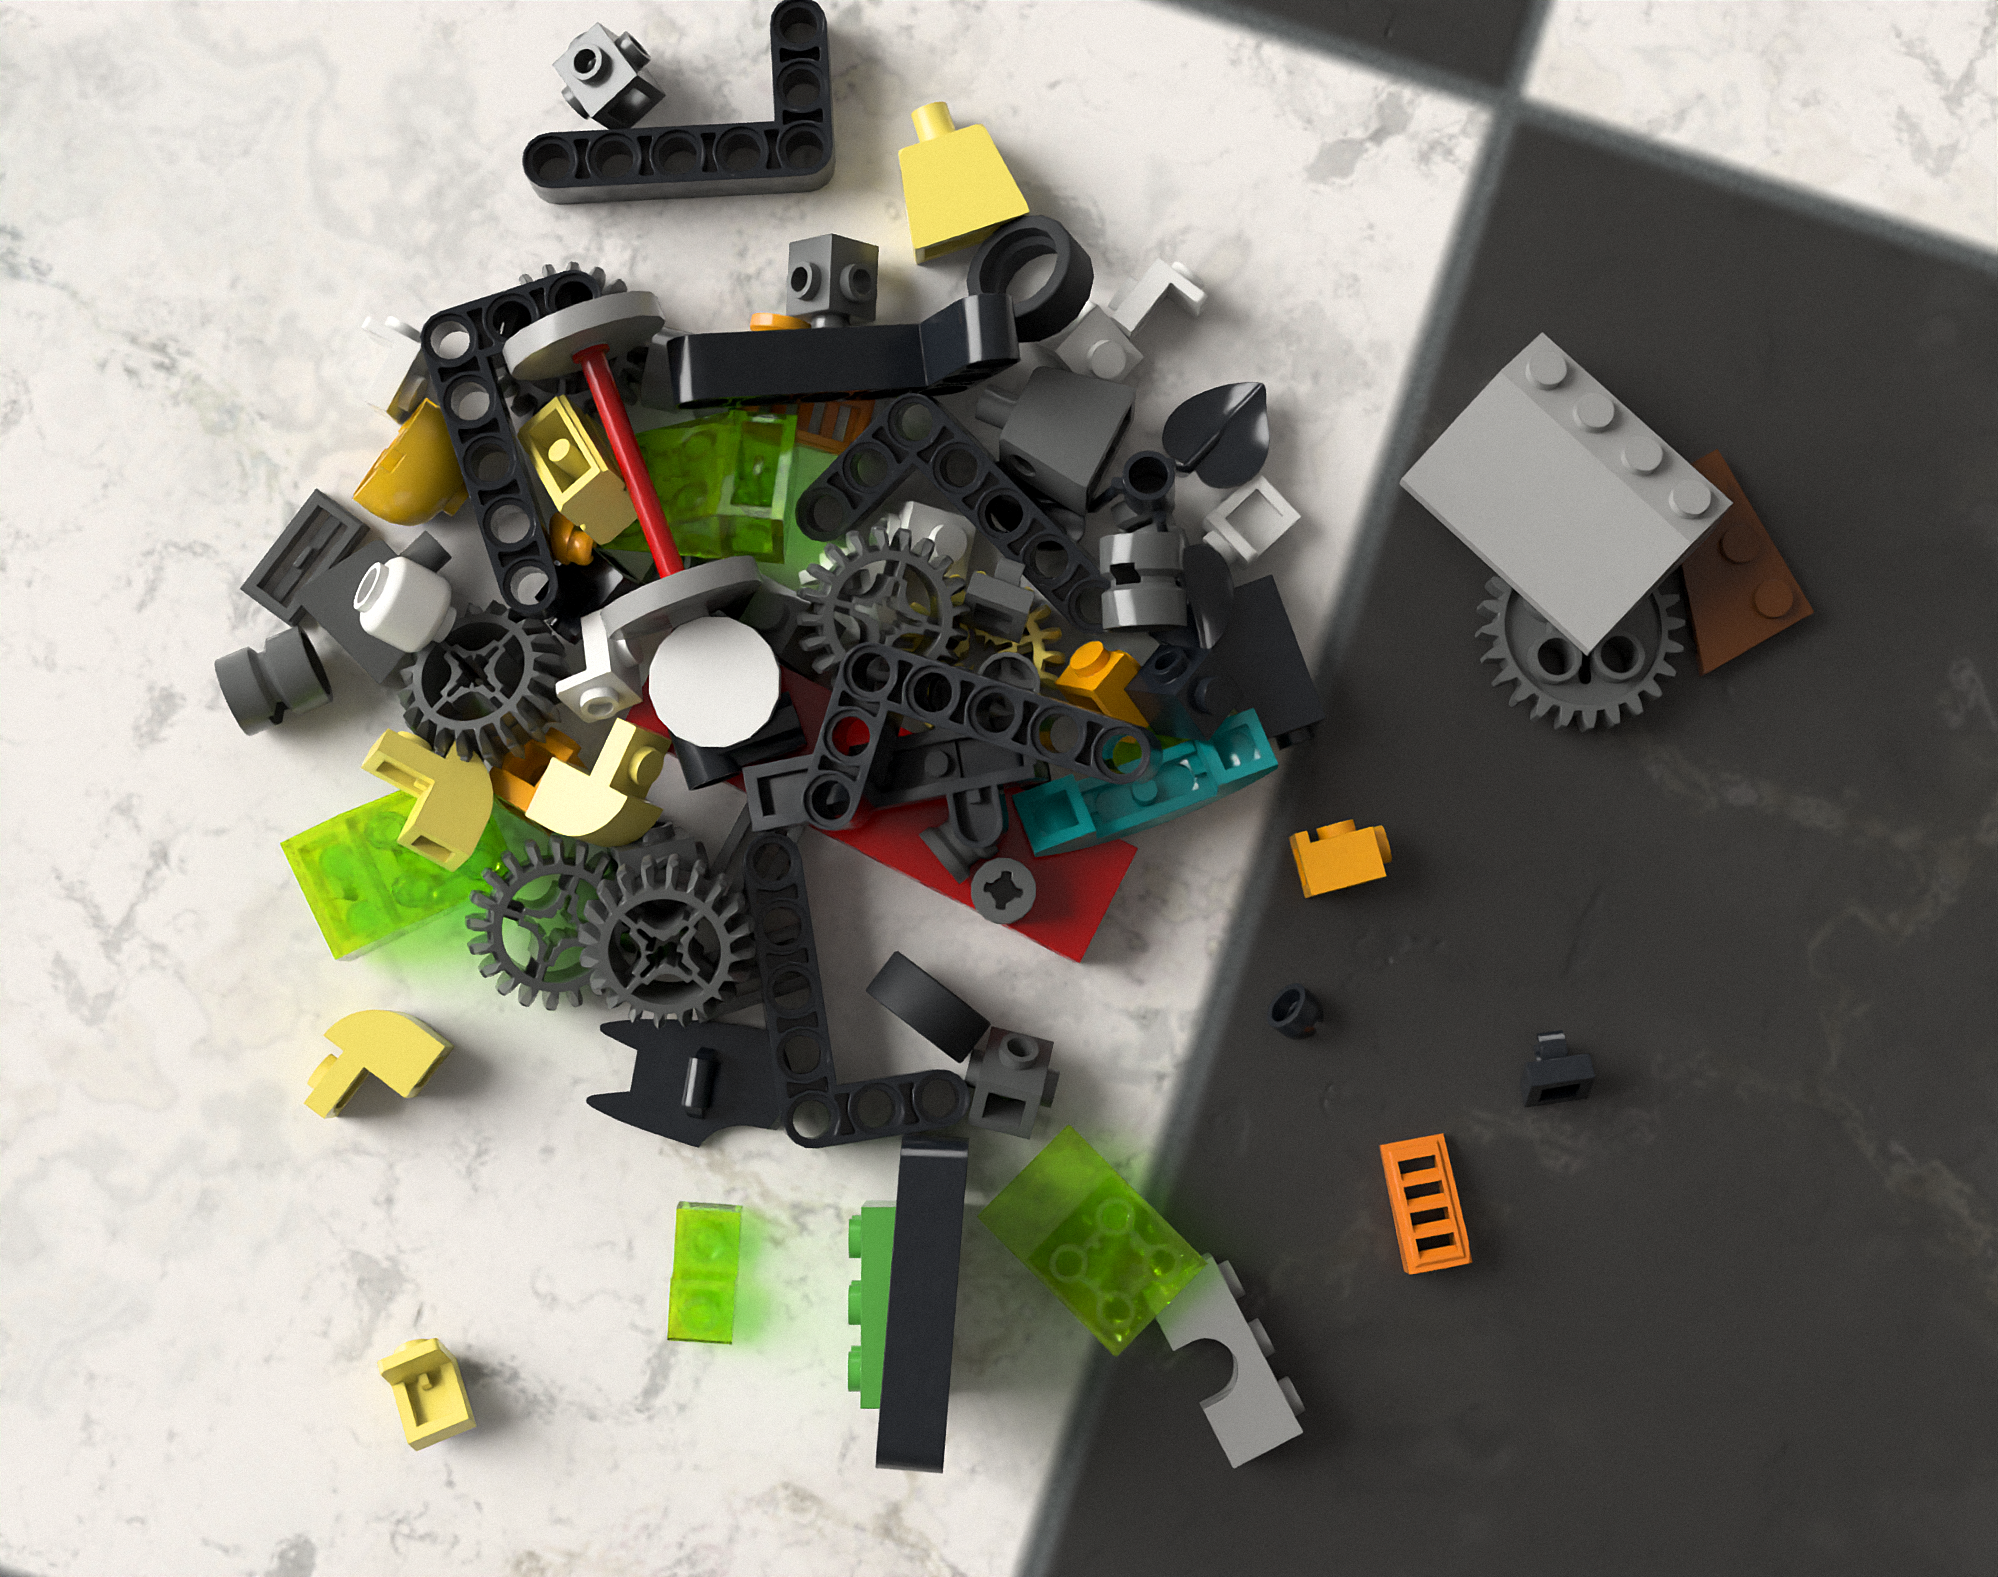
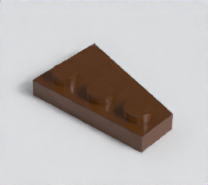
M1718 448L1690 465L1730 499L1733 504L1714 532L1679 566L1685 592L1683 602L1687 620L1691 621L1698 652L1695 657L1700 677L1814 612Z

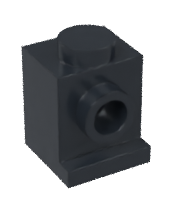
M598 546L592 548L591 556L594 559L590 564L581 566L570 562L569 565H560L567 595L564 606L546 622L558 635L573 645H577L581 639L583 640L581 617L598 611L621 596L645 585L610 552ZM549 580L534 597L538 602L542 601L548 594Z

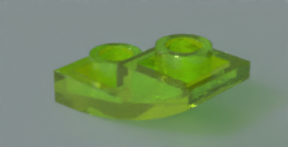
M679 1201L676 1208L674 1263L670 1278L667 1340L732 1345L743 1205Z

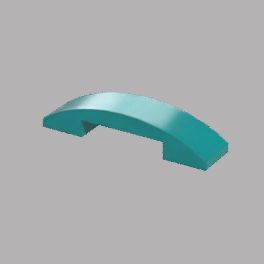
M1252 708L1227 717L1208 741L1192 739L1164 749L1162 766L1157 775L1146 783L1140 785L1114 784L1091 776L1076 781L1074 775L1070 774L1012 795V801L1035 857L1055 855L1120 839L1201 809L1278 769V762L1255 709ZM1141 758L1120 765L1117 768L1125 774L1130 773L1138 767Z

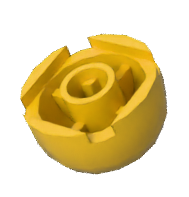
M425 398L398 430L399 434L389 447L382 451L353 494L354 497L352 499L362 505V507L392 524L408 527L426 524L439 514L441 510L452 517L469 496L441 407Z

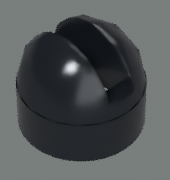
M1293 983L1284 987L1274 997L1267 1012L1269 1025L1282 1035L1293 1040L1313 1037L1317 1032L1313 1026L1316 1022H1323L1324 1019L1321 1002L1312 992L1299 983Z

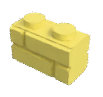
M563 394L554 397L518 429L517 438L525 452L529 455L531 463L559 512L577 527L580 526L583 532L599 545L612 541L638 518L606 431L588 414L584 415L581 408Z

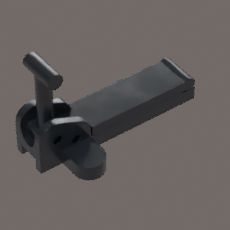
M957 666V667H960V668H963V669H966V670L975 672V671H973V670H971V669H968V668H966V667ZM943 675L935 678L929 686L930 705L936 712L948 706L952 699L951 684ZM989 708V721L996 731L1002 732L1011 726L1015 714L991 718ZM935 725L934 730L897 737L874 812L947 798L951 825L955 837L963 845L970 848L989 849L998 845L1005 838L1009 829V816L1004 789L1027 786L1029 790L1052 781L1048 762ZM869 743L849 746L854 754L859 755L867 748ZM813 754L742 768L753 832H774L811 824L803 814L800 799ZM841 783L835 784L827 796L828 809L836 818L842 817L850 805L849 792Z

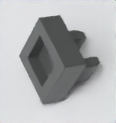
M1001 557L993 578L974 571L963 602L969 606L971 613L966 616H960L959 623L1019 644L1035 597V592L1020 587L1021 577L1026 565Z

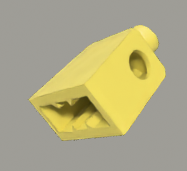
M946 102L930 103L912 112L911 117L920 143L905 147L898 151L913 256L916 265L981 244L1000 226L1019 217L1030 216L1027 202L983 124H975L956 131Z

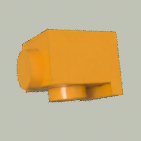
M1099 641L1088 642L1077 649L1070 659V665L1054 683L1067 701L1145 728L1149 726L1124 691L1125 687L1142 668L1138 661L1122 650H1106ZM1129 735L1119 741L1134 744L1136 739Z
M550 727L545 734L546 743L537 742L532 739L524 745L525 759L515 757L512 752H509L505 756L502 769L493 766L488 772L495 803L501 809L549 837L553 833L552 830L526 817L525 814L552 757L588 769L578 757V753L582 748L569 736L553 727Z
M1351 819L1316 829L1319 841L1310 843L1307 831L1295 833L1289 837L1305 899L1383 878L1386 876L1383 864L1392 862L1390 845L1382 825L1356 831L1354 820Z

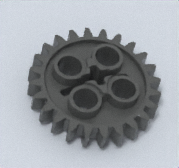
M1492 576L1484 586L1497 600H1485L1477 607L1476 612L1492 620V623L1482 626L1475 633V638L1493 642L1494 647L1480 658V662L1487 665H1500L1502 672L1495 677L1491 685L1493 688L1511 683L1516 689L1508 705L1513 708L1527 698L1533 703L1530 721L1534 723L1546 712L1550 711L1554 712L1553 723L1556 731L1564 729L1569 724L1572 716H1576L1580 732L1587 733L1594 728L1597 715L1607 730L1612 729L1620 723L1619 709L1627 717L1633 719L1643 712L1639 697L1652 703L1663 694L1654 680L1667 682L1676 674L1674 668L1663 659L1675 658L1684 650V646L1668 639V635L1676 633L1685 626V620L1667 617L1666 610L1680 600L1679 595H1660L1659 590L1656 588L1587 656L1503 578ZM1602 647H1614L1621 652L1626 663L1624 673L1613 672L1605 666L1601 657ZM1547 648L1558 653L1564 665L1562 675L1550 674L1541 667L1538 660L1539 649ZM1581 659L1584 673L1588 678V684H1582L1579 681L1578 669L1581 666Z

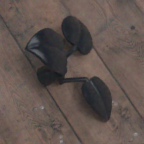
M1260 382L1227 384L1204 391L1184 401L1171 413L1164 425L1162 444L1165 452L1170 457L1167 458L1159 452L1150 450L1141 451L1131 456L1124 465L1122 477H1114L1111 480V486L1092 501L1087 513H1097L1119 494H1124L1127 506L1134 513L1144 517H1153L1157 532H1170L1166 511L1171 507L1175 499V476L1185 478L1195 470L1198 478L1205 485L1217 489L1241 486L1252 480L1264 466L1270 444L1265 385ZM1176 461L1181 462V463H1184V464H1183V465L1176 464ZM1014 476L1078 542L1081 541L1086 528L1084 516L1073 512ZM1004 495L995 501L991 513L1006 532H1012L1018 528L1023 517L1022 506L1018 500L1012 496ZM1049 540L1040 545L1038 550L1052 552L1064 550V547L1055 541ZM1195 544L1184 549L1185 571L1175 579L1176 585L1186 590L1187 627L1179 630L1149 632L1146 634L1167 645L1212 649L1219 642L1229 624L1234 603V584L1232 574L1222 556L1210 546Z

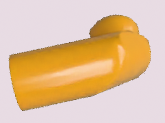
M559 511L555 512L548 524L552 552L555 559L565 565H569L570 562L581 566L590 564L594 559L591 556L592 548L597 547V542L583 532L580 526L577 527Z

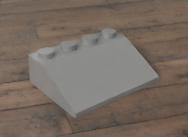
M1543 332L1492 379L1404 475L1399 483L1587 656L1714 532L1733 504L1730 499Z

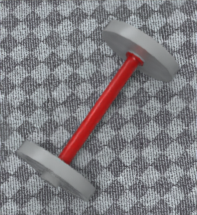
M629 291L611 294L575 304L521 329L506 341L502 350L511 376L518 380H541L566 375L582 369L661 578L621 596L603 608L600 613L608 638L615 641L633 639L669 628L675 630L678 626L698 618L710 617L709 614L745 598L758 590L764 583L757 562L750 555L729 557L685 570L607 361L645 343L662 330L666 320L658 298L650 291Z

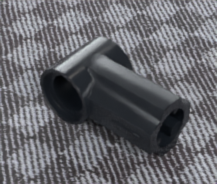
M789 691L781 693L771 720L750 739L730 747H700L677 737L668 728L689 791L699 790L724 782L742 774L743 767L773 759L808 745Z

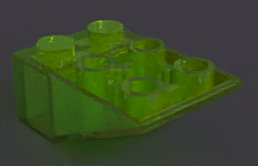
M731 410L635 433L680 555L717 559L750 555L755 558L756 562L785 564L799 465L798 415ZM638 518L612 541L602 545L597 543L596 547L651 553Z
M402 790L338 814L281 842L280 845L334 959L351 962L472 903L469 899L472 890H482L491 893L494 887L485 881L481 872L485 867H489L502 877L509 869L502 862L500 853L506 849L510 851L492 812L472 856L454 872L443 868L396 842L417 801V798Z
M1070 1124L976 1216L1115 1357L1208 1264Z

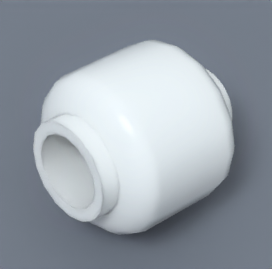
M405 557L390 559L384 565L377 562L371 566L362 579L354 599V608L360 611V623L363 629L368 634L408 653L421 651L432 640L437 643L442 642L450 632L457 614L456 608L450 606L451 587L448 581L443 576Z

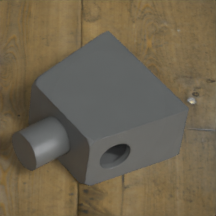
M1040 366L1033 370L1021 395L993 384H988L977 405L975 418L1002 429L999 438V462L1011 474L1073 512L1085 517L1134 421L1136 389L1119 383Z
M426 530L399 555L383 539L378 537L292 595L378 684H381L387 678L405 652L368 634L363 629L360 623V611L354 608L356 592L371 566L377 562L384 565L390 559L397 557L408 558L437 573L452 557Z

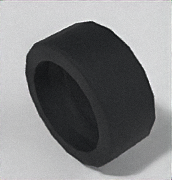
M1043 215L1022 216L1000 226L983 241L971 260L966 280L968 296L985 293H1006L1007 286L1015 273L1027 262L1045 254L1058 255L1054 271L1045 286L1031 298L1014 304L1019 343L1040 342L1060 333L1078 317L1088 301L1094 280L1090 256L1059 221Z
M895 951L866 988V992L957 1063L964 1061L991 1025L985 1017L899 951Z

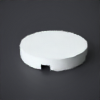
M701 617L678 626L659 645L650 666L649 694L658 718L677 737L700 747H730L750 739L771 720L781 697V669L771 646L754 628L729 617Z

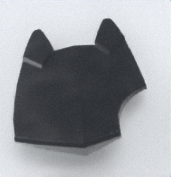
M639 1019L634 1023L631 1020L614 1021L600 1025V1031L603 1034L637 1050L630 1091L591 1095L587 1097L586 1103L592 1108L623 1123L697 1148L710 1135L727 1127L747 1125L778 1130L782 1125L766 1030L713 1021L699 1023V1020H692V1023L684 1028L678 1019H666L665 1026L659 1030L654 1025L653 1019ZM784 1049L783 1059L785 1065L792 1071L786 1051Z

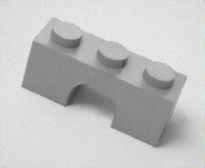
M1207 1252L1140 1287L1173 1351L1194 1340L1203 1338L1217 1340L1229 1348L1233 1357L1231 1379L1220 1392L1199 1403L1233 1468L1303 1433L1295 1417L1306 1411L1288 1376L1278 1381L1274 1377L1265 1358L1276 1352L1259 1319L1256 1318L1247 1323L1235 1300L1246 1294L1228 1260L1217 1265L1213 1256Z

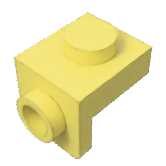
M438 1338L408 1341L400 1345L393 1355L377 1362L380 1375L392 1386L407 1443L416 1452L477 1427L457 1358Z

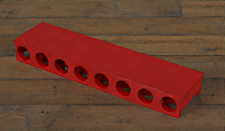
M779 664L781 669V693L789 691L808 745L750 766L813 754L832 691ZM649 673L642 686L643 701L631 707L625 720L650 729L671 740L668 727L658 718L649 694ZM856 720L848 729L846 738L848 747L869 743V728L863 720ZM901 727L898 737L914 733ZM671 743L667 754L678 759L673 743ZM743 773L723 782L746 794ZM1020 787L1004 789L1009 816V829L1005 838L996 845L999 852L991 859H979L970 867V876L960 884L919 836L926 828L939 827L948 819L949 808L947 798L873 812L869 821L853 830L819 829L812 824L807 825L976 913L978 912L971 898V884L976 872L985 863L996 858H1011L1021 862L1034 878L1036 897L1031 910L1021 920L1012 924L1000 925L1074 963L1081 962L1138 850L1137 847L1121 839H1116L1075 851L1035 857L1012 801V795L1026 791Z

